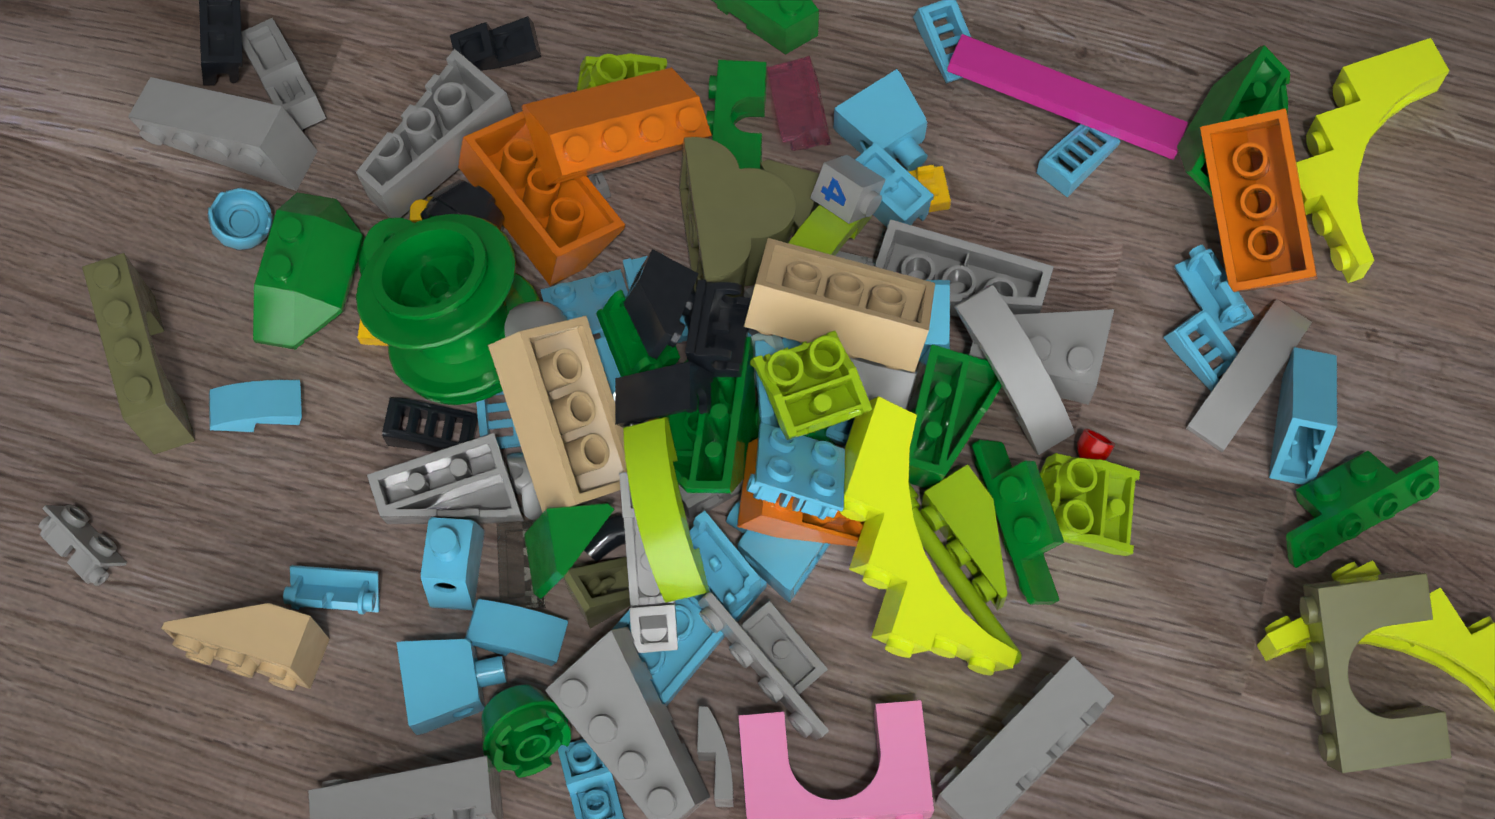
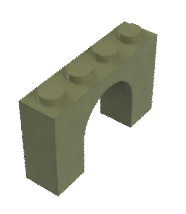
M125 253L82 266L123 420L154 455L194 442L195 437L186 405L169 383L151 339L152 335L164 332L154 294Z
M1409 570L1303 585L1305 597L1300 598V613L1303 622L1309 626L1311 642L1306 644V658L1310 669L1315 671L1317 688L1312 690V703L1316 714L1321 716L1323 734L1318 735V748L1323 761H1327V766L1341 773L1452 758L1446 712L1428 705L1384 712L1368 711L1355 698L1348 679V665L1351 654L1365 635L1385 626L1433 620L1427 574Z

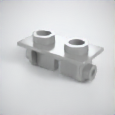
M45 505L42 508L49 516L45 517L39 524V528L42 530L40 533L41 537L61 557H67L73 548L76 549L67 563L85 583H93L95 586H99L107 580L109 573L106 570L109 566L126 565L127 562L116 552L117 546L105 535L98 533L88 523L89 518L81 509L73 505Z

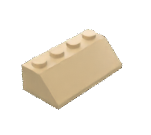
M768 238L744 327L754 329L764 335H776L800 343L805 341L807 343L812 342L820 336L836 330L840 342L850 358H862L883 364L891 369H903L915 373L929 332L935 283Z
M587 316L519 331L488 345L542 513L546 509L570 507L621 490L619 473L627 472L623 427L615 424V402Z

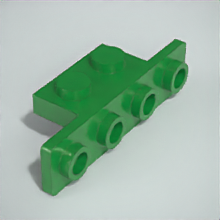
M978 440L972 444L976 455V466L984 478L989 494L994 500L995 513L1004 535V545L1012 557L1019 577V588L1026 597L1028 604L1052 605L1059 601V596L1044 553L1065 542L1036 462L1025 460L1012 467L1005 445L1002 442Z
M1366 451L1296 489L1297 502L1314 519L1287 533L1286 543L1289 563L1298 568L1311 560L1319 558L1323 553L1343 542L1356 538L1360 533L1376 524L1394 517L1398 512L1420 500L1429 498L1440 488L1438 461L1433 456H1428L1396 474L1371 452Z

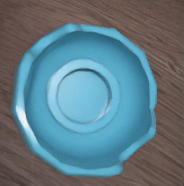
M237 188L220 192L208 208V221L212 234L224 246L236 250L251 249L265 240L273 224V215L268 202L256 191Z

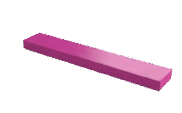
M964 34L961 35L947 68V71L1172 160H1174L1178 153L1177 146L1188 125V122Z

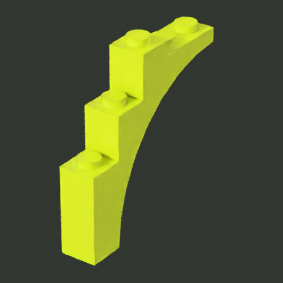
M1431 38L1342 67L1332 87L1334 100L1340 108L1316 115L1306 134L1308 149L1314 157L1297 162L1306 215L1312 213L1313 226L1320 236H1324L1330 248L1332 263L1338 271H1342L1347 283L1362 279L1374 262L1373 255L1363 233L1358 207L1359 170L1366 145L1371 137L1393 115L1410 103L1437 92L1449 73L1447 65Z
M879 396L870 400L872 410L855 417L845 446L844 509L840 513L851 520L865 521L849 570L862 575V581L867 585L878 589H887L871 637L885 643L886 651L900 657L910 658L912 654L931 651L942 657L955 658L956 656L968 662L967 667L970 670L983 675H993L995 671L1012 669L1018 651L989 635L962 611L941 584L924 552L913 518L908 483L910 444L917 415Z
M1372 560L1360 567L1355 562H1351L1333 572L1331 576L1335 581L1379 575L1381 572ZM1441 588L1430 593L1433 620L1381 627L1371 631L1358 642V644H1368L1400 651L1435 665L1468 686L1495 711V623L1488 616L1467 628ZM1284 616L1264 628L1267 635L1257 644V647L1266 661L1296 649L1306 648V644L1311 642L1309 626L1303 622L1302 617L1291 621L1289 616Z

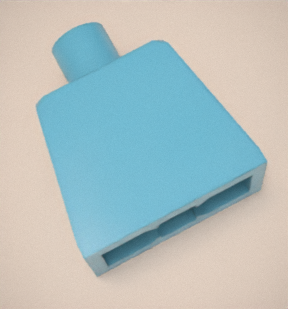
M897 69L834 108V130L861 154L876 142L892 158H898L908 171L916 170L917 167H920L927 160L928 155L919 146L925 139L927 120Z
M738 501L726 519L727 524L744 534L738 543V551L764 581L785 600L791 602L831 544L776 538L739 528L737 524L741 501Z
M437 517L429 518L421 568V581L430 607L474 610L485 532L475 521ZM448 583L455 586V588H442V584Z
M450 639L397 642L408 725L416 735L427 733L483 711L485 702L482 687L507 683L503 657L498 656L478 661L476 649L471 640Z

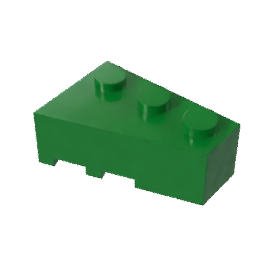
M712 0L717 4V9L726 15L731 13L746 23L748 30L785 55L818 36L819 9L812 0Z
M931 345L919 362L918 373L908 411L917 415L910 444L908 482L926 489L933 487L946 476L1002 387L987 360L936 345Z

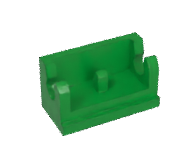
M623 290L615 292L603 309L597 311V318L621 377L675 365L681 358L676 345L674 348L667 345L657 360L648 355L623 304L625 301Z

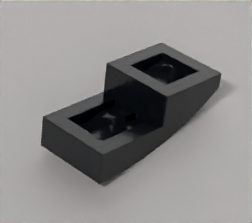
M529 16L491 29L487 22L450 35L453 50L456 49L480 71L516 65L542 57L534 23Z

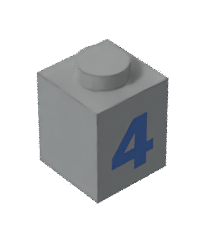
M844 155L823 163L810 199L850 224L869 217L876 212L882 200L880 192L886 179L850 156Z

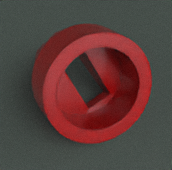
M1090 429L1083 430L1077 443L1079 457L1085 459L1106 460L1115 447L1113 441Z

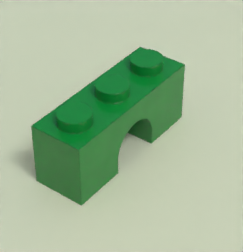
M718 60L717 75H710L709 100H715V110H707L706 115L711 135H713L712 140L725 146L734 155L739 169H760V162H762V133L744 132L739 130L735 124L747 117L765 118L767 62Z

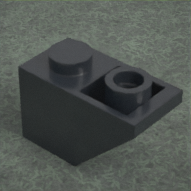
M652 249L636 273L623 304L648 355L657 360L667 345L672 348L675 347L684 331L685 324L680 322V318L682 315L687 316L693 307L696 292L692 289L699 273Z

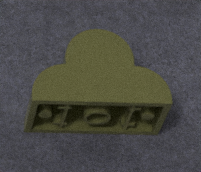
M686 137L683 141L679 194L690 269L699 273L693 289L696 292L698 280L733 282L742 285V292L740 295L727 294L726 296L743 297L744 287L753 286L756 283L767 239L771 238L789 243L796 211L795 196L783 179L769 171L755 168L739 169L734 155L722 144L707 138Z

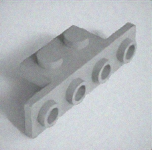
M710 591L703 596L698 604L703 609L699 615L704 623L716 634L721 630L732 643L729 651L744 668L751 666L761 677L758 684L767 697L774 703L780 700L790 711L791 715L788 717V720L795 730L804 738L810 735L815 741L829 732L828 728L799 695L828 669L773 604L768 601L743 624L739 625Z

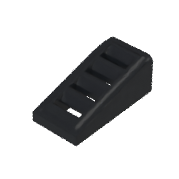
M390 397L382 436L387 446L437 452L475 439L478 414L406 398ZM403 416L408 417L406 431L400 430ZM420 418L426 419L423 435L417 434ZM438 421H444L441 438L435 437ZM455 423H462L459 442L451 441Z

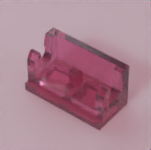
M810 56L767 67L783 142H790L791 150L793 151L819 145H831L832 142L819 81Z

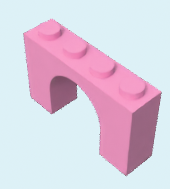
M921 700L875 705L874 723L879 764L877 774L862 792L840 800H830L815 796L804 789L796 780L788 759L784 712L738 715L747 819L931 818L934 806Z

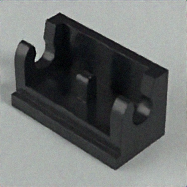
M199 0L203 86H214L216 75L219 73L229 74V80L234 84L239 80V67H243L240 0Z
M698 280L685 350L687 359L713 373L714 377H741L749 328L744 327L751 298L726 296L727 294H741L742 285L738 283Z
M688 361L615 378V424L620 427H627L631 423L637 425L649 419L682 412L692 413L697 411V405L700 414L709 413L712 404L711 383L714 382V374Z

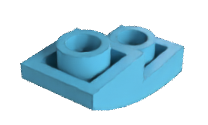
M300 380L252 381L221 386L209 391L210 430L254 432L256 423L299 425L302 418Z
M478 599L474 606L465 639L471 640L473 646L503 656H507L511 652L553 666L557 663L568 621L519 606Z
M581 739L571 742L568 747L561 745L558 753L576 819H624L613 775L588 743Z

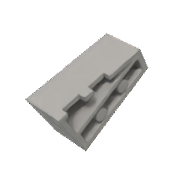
M1114 309L1014 315L1042 361L1060 398L1087 405L1090 404L1097 386ZM972 342L969 355L987 360L980 346Z
M494 433L367 475L379 515L386 524H428L430 517L472 520L477 524L525 523Z

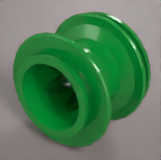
M467 214L434 216L400 230L389 238L370 258L361 274L356 293L357 311L361 321L374 337L388 344L389 360L395 374L405 385L423 398L448 405L475 403L503 391L488 345L505 338V322L511 309L520 303L540 301L533 286L523 276L515 272L514 250L507 236L491 222Z

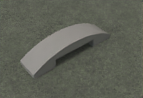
M994 285L987 286L955 305L954 307L973 342L982 349L1017 412L1018 417L1016 419L1035 453L1040 455L1075 434L1066 409L1042 361Z
M1276 299L1186 429L1220 452H1223L1291 355L1293 348L1298 345L1312 322Z
M627 472L619 473L626 541L631 634L635 640L633 644L637 653L678 650L675 601L665 603L660 593L639 532Z

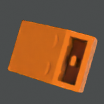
M758 438L748 443L737 527L776 538L857 546L865 521L861 522L846 518L838 510L834 518L826 516L822 520L816 516L801 512V508L798 512L793 511V496L787 506L783 508L779 506L781 493L774 504L762 499H755L753 497L754 493L746 491L751 474L756 475Z

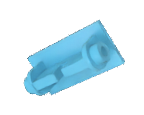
M1199 245L1189 252L1191 258L1174 266L1200 309L1206 308L1222 332L1254 318L1240 293L1233 292L1229 286L1226 271L1212 249L1206 250L1204 245Z
M290 566L291 587H285L283 601L284 604L291 605L292 609L298 610L300 607L352 610L358 611L359 614L380 611L378 571Z

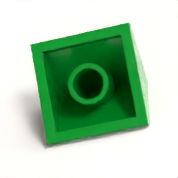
M606 503L546 509L525 532L524 537L534 595L542 599L566 575L614 511L612 506Z

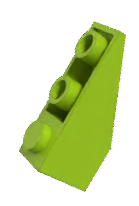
M967 464L924 492L921 514L934 532L940 530L948 542L946 548L958 566L962 567L965 565L974 577L972 585L984 602L991 601L995 608L999 610L1003 607L1008 594L994 500Z

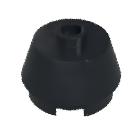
M461 179L428 196L427 200L429 203L420 213L422 220L447 214L472 215L491 222L500 230L505 219L500 209L495 205L496 200L487 190L481 186L474 187Z

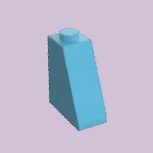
M1294 347L1282 377L1269 478L1305 485L1316 479L1337 428V355Z

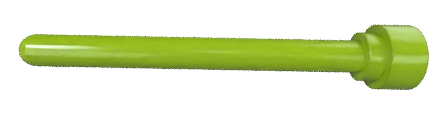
M909 483L913 518L924 549L980 627L992 637L1018 651L1014 665H1017L1022 659L1020 650L919 512L920 504L917 501L919 495Z

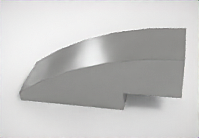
M273 18L242 31V47L272 104L283 106L301 130L326 119L315 93Z

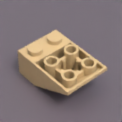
M269 603L164 622L161 628L174 639L172 645L186 651L185 656L193 661L211 665L213 659L228 664L227 670L235 674L252 678L254 672L270 677L269 683L294 691L296 685L311 689L330 640L311 616Z

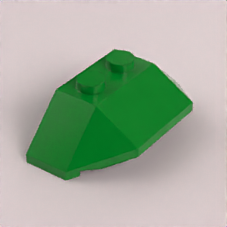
M1265 45L1259 46L1212 86L1177 146L1185 172L1212 199L1200 127L1286 109L1288 114L1286 85L1290 84V71Z
M297 192L276 210L254 283L253 340L255 343L296 350L304 343L305 339L320 331L343 312L364 237L337 199Z
M747 337L742 376L714 377V382L711 383L712 404L709 413L700 414L697 405L696 412H682L663 416L668 418L678 461L673 462L677 482L687 493H732L744 479L747 449L751 439L756 402L754 367L750 363L753 359V341L751 337Z

